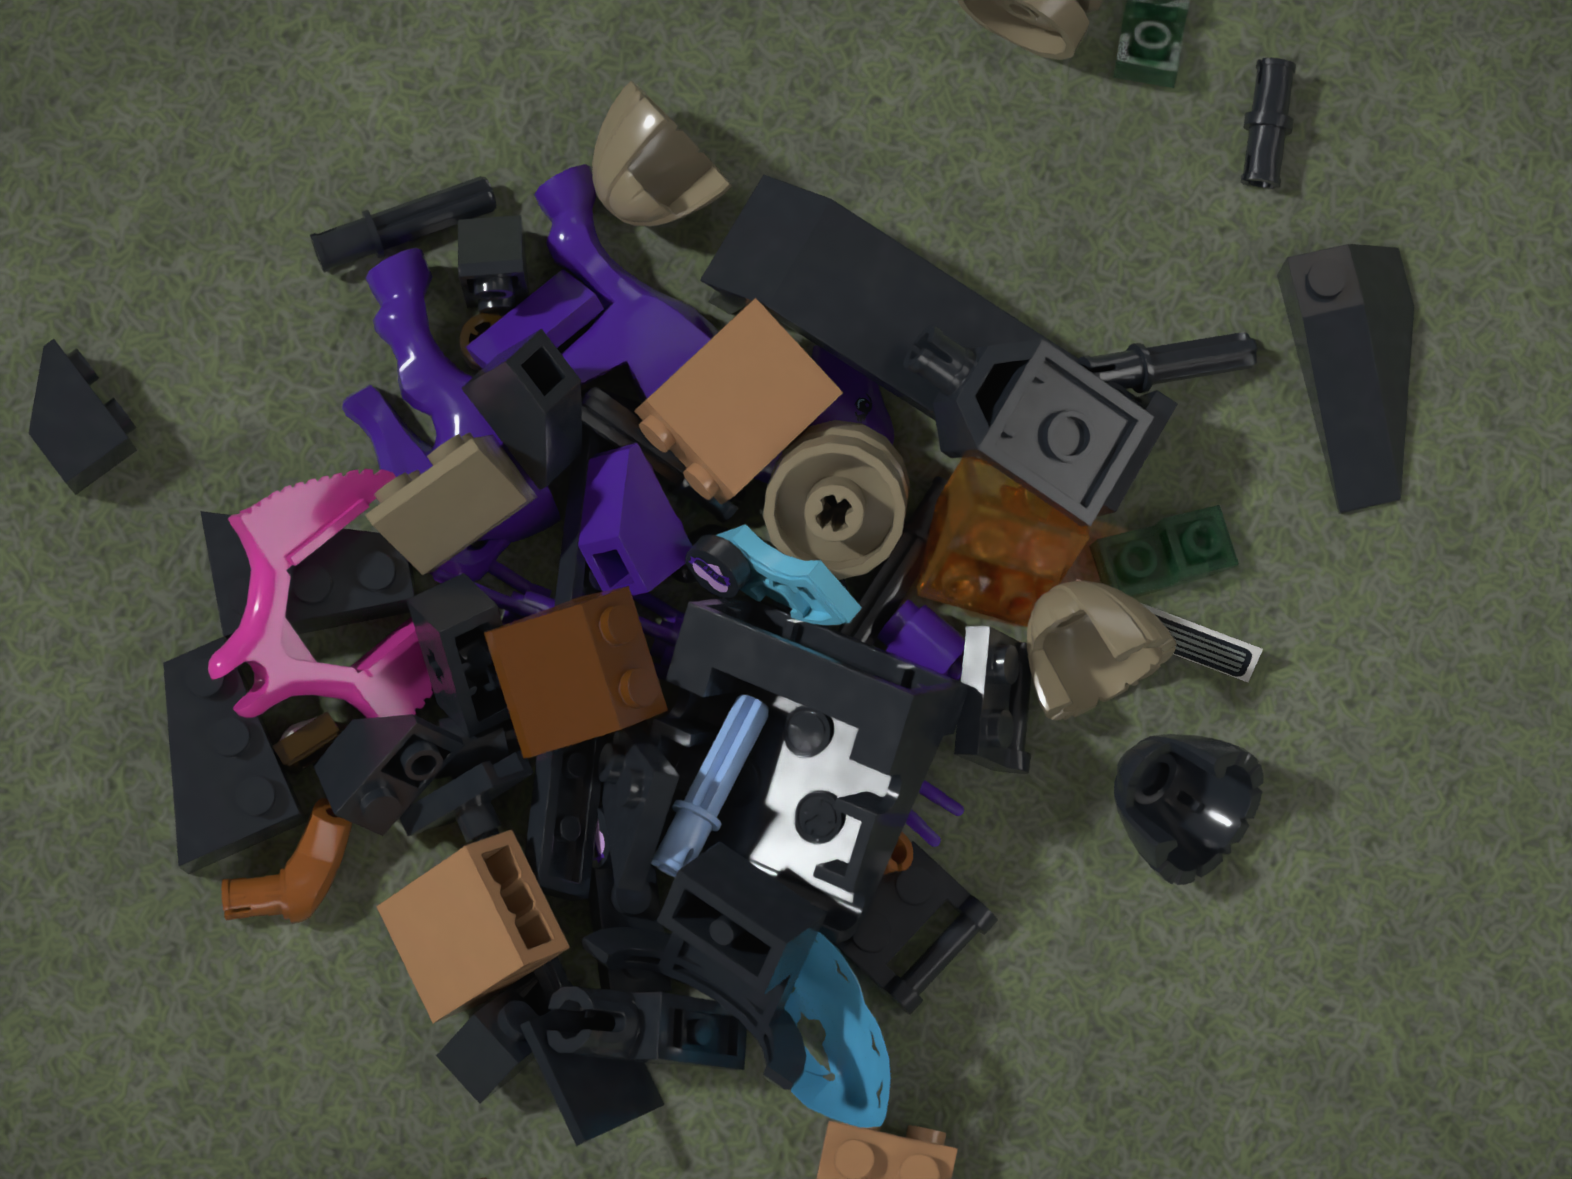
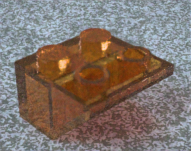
M978 457L962 458L936 501L917 584L918 596L1028 627L1035 603L1044 593L1062 582L1090 538L1088 527L1079 526L983 459Z

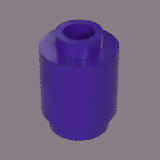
M908 599L882 628L877 639L887 647V652L959 681L962 676L965 637L926 604L919 608Z

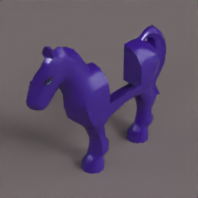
M586 164L571 167L551 177L539 186L534 196L541 210L552 222L546 244L556 264L572 273L588 289L595 293L604 310L598 315L591 328L561 354L581 379V386L623 365V369L643 403L719 331L694 307L667 296L641 282L625 271L608 255L600 244L594 226L592 207L597 194L593 183L592 168ZM413 248L401 251L381 261L368 272L366 280L374 297L380 304V309L373 320L374 329L390 345L396 357L398 384L402 398L414 409L431 416L436 430L435 444L432 447L414 434L385 397L371 384L347 396L343 401L342 410L371 439L379 470L383 469L393 472L396 477L405 472L409 475L417 469L421 474L433 466L427 456L458 434L462 437L471 432L474 438L492 434L496 437L538 498L477 541H483L476 549H464L438 568L456 576L465 573L474 582L480 580L488 572L490 565L497 560L511 542L523 540L544 531L559 522L561 517L548 486L541 490L538 489L461 389L473 377L462 372L443 354L433 339L429 329L424 300L433 276L423 251ZM815 345L811 358L843 393L809 426L833 420L862 423L885 436L893 445L894 428L891 417L885 407L879 385L818 345ZM782 451L754 479L768 484L773 467Z

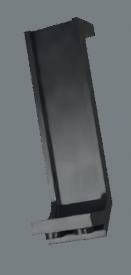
M764 174L700 281L715 290L708 301L712 305L731 315L742 307H746L756 298L775 319L933 420H935L933 402L939 393L937 387L917 373L913 374L903 366L908 351L912 350L917 354L920 353L921 350L913 345V342L931 324L940 328L943 334L964 348L1044 339L1075 362L1079 360L833 199ZM1158 390L1138 397L1130 393L1133 402L1153 415L1154 418L1096 517L1117 511L1178 403Z

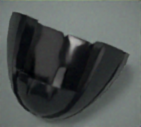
M1163 734L1149 736L1139 741L1120 758L1117 764V776L1114 781L1116 807L1133 845L1159 877L1170 884L1175 883L1177 885L1195 882V875L1202 878L1223 862V854L1229 855L1232 852L1231 844L1240 842L1250 826L1247 819H1254L1263 792L1258 788V786L1264 784L1262 766L1253 754L1242 747L1218 739L1198 735Z

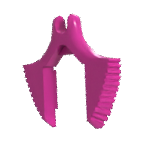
M358 469L348 471L345 476L342 473L334 474L330 479L328 476H324L318 481L316 478L308 480L305 485L303 482H299L293 488L289 485L284 487L281 492L279 490L273 492L251 507L241 510L240 514H234L228 518L244 546L251 567L248 598L240 626L226 643L212 655L208 664V672L213 680L228 674L245 661L252 667L255 679L253 687L233 707V710L239 716L254 718L290 696L316 695L345 700L361 712L365 718L415 715V709H421L425 705L423 700L430 698L433 694L431 690L432 684L412 617L350 667L316 662L285 618L291 578L286 570L292 565L300 563L368 509L369 504L376 499L374 494L396 478L393 472L380 469L376 474H373V469H364L359 474Z

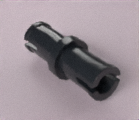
M1263 58L1262 60L1258 59L1256 63L1257 74L1252 111L1245 113L1243 128L1249 131L1244 170L1243 174H1241L1240 183L1248 186L1274 189V187L1279 188L1281 184L1280 172L1285 136L1292 134L1294 119L1288 116L1296 64L1280 58Z

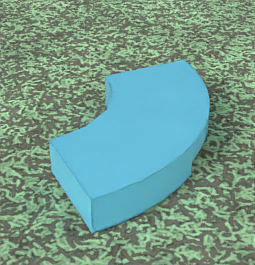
M746 524L716 535L733 543L746 557L750 565L751 577L741 591L756 601H761L765 596H768L792 608L790 611L791 618L818 625L849 623L862 608L821 560L803 561L785 555L761 540Z

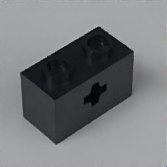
M465 573L407 599L437 704L470 738L510 719L509 710L484 634L487 631L503 626L498 605Z

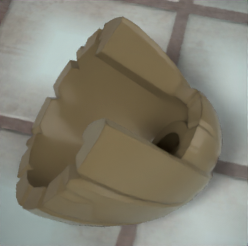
M632 80L615 99L601 126L592 160L595 191L605 208L622 222L634 226H656L670 223L706 207L724 195L732 187V184L704 153L699 152V147L682 129H676V123Z
M1086 580L1061 583L1044 593L1035 603L1027 627V651L1033 685L1041 708L1045 715L1052 720H1066L1072 715L1077 717L1096 707L1098 699L1106 702L1127 691L1129 685H1138L1139 680L1152 675L1161 667L1160 664L1165 663L1173 655L1177 645L1175 638L1168 628L1140 602L1116 588Z

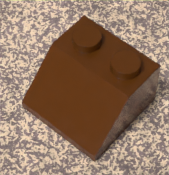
M629 586L581 596L484 633L523 758L533 757L612 733L668 711Z

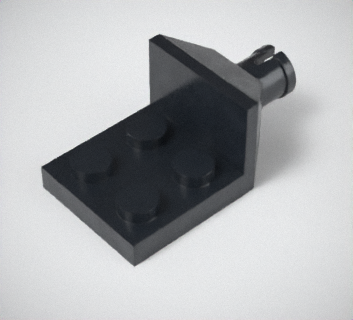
M934 324L926 327L913 342V345L921 350L920 353L917 354L912 350L908 351L903 366L913 374L917 373L933 384L939 391L933 402L940 451L949 458L980 457L1079 526H1091L1154 416L1044 339L964 348L943 334V331Z

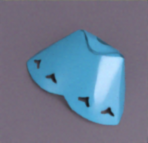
M818 932L815 938L818 942L814 941L794 985L796 989L790 994L784 1008L792 1016L796 1025L801 1019V1013L809 1020L816 1019L821 1022L826 1032L822 1045L828 1057L830 1072L823 1065H820L805 1047L806 1062L804 1073L791 1089V1092L806 1107L831 1119L859 1128L879 1127L886 1118L891 1082L890 1061L886 1045L875 1017L865 1005L860 984L841 952L824 935ZM836 961L840 967L841 972L846 976L849 982H847V980L837 972ZM871 1031L873 1033L875 1046L878 1049L879 1054L872 1048ZM834 1073L835 1080L828 1081L822 1076ZM883 1082L882 1091H881V1094H880V1108H879V1100H878V1097H877V1091L880 1089L881 1083Z

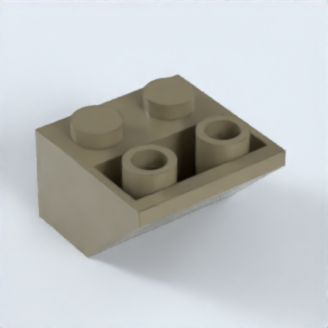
M471 432L462 437L460 434L452 437L432 451L427 458L433 466L421 474L418 469L409 475L405 472L380 488L374 494L380 504L366 513L365 516L422 575L438 569L538 497L493 434L474 438Z

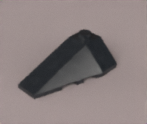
M1345 244L1287 257L1277 277L1338 512L1341 514L1400 501L1414 303L1399 247Z

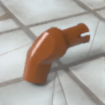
M322 798L318 800L313 807L295 852L287 861L286 867L280 869V874L254 878L222 879L223 910H225L224 916L226 921L254 916L283 915L285 920H290L292 924H296L311 918L327 895L339 870L353 823L334 815L328 799Z

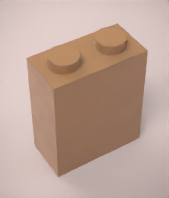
M755 298L634 412L643 420L639 427L645 437L662 452H667L670 449L685 465L686 469L683 471V474L692 488L708 500L714 497L722 505L746 486L843 392Z
M512 830L464 846L376 906L432 1023L469 1010L487 1001L570 948Z

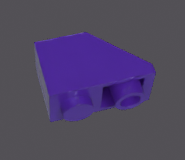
M638 443L600 452L589 459L578 547L602 591L629 586L632 596L650 592L686 563L685 556L687 552L693 547L684 531L681 520L673 511L663 492L652 465L645 458Z

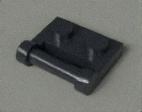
M966 626L961 682L969 685L957 723L954 754L992 771L1028 774L1031 754L1025 752L1032 675L1028 660L1027 643L1020 642L990 626Z
M914 841L911 842L913 848L911 866L904 871L883 874L867 913L854 935L840 943L830 941L909 1015L923 1002L919 995L978 932L985 935L998 921L996 916L981 901L962 887ZM947 901L960 914L900 978L886 965Z

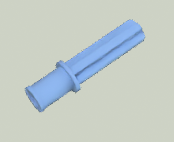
M741 694L736 698L684 801L676 800L672 806L676 814L651 863L654 866H658L659 870L676 877L679 869L698 857L710 832L720 829L722 824L717 816L768 718V706L745 694Z

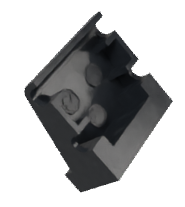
M748 595L689 602L665 680L680 687L678 699L668 715L653 720L649 733L650 739L679 775L656 851L676 814L672 808L676 800L684 801L736 698L741 694L754 697L768 706V718L717 816L722 824L720 829L710 832L699 855L719 841L826 913L819 933L834 943L846 941L858 930L867 913L943 736L952 735L955 732L969 685L826 626L791 618L789 611L762 600L756 601Z

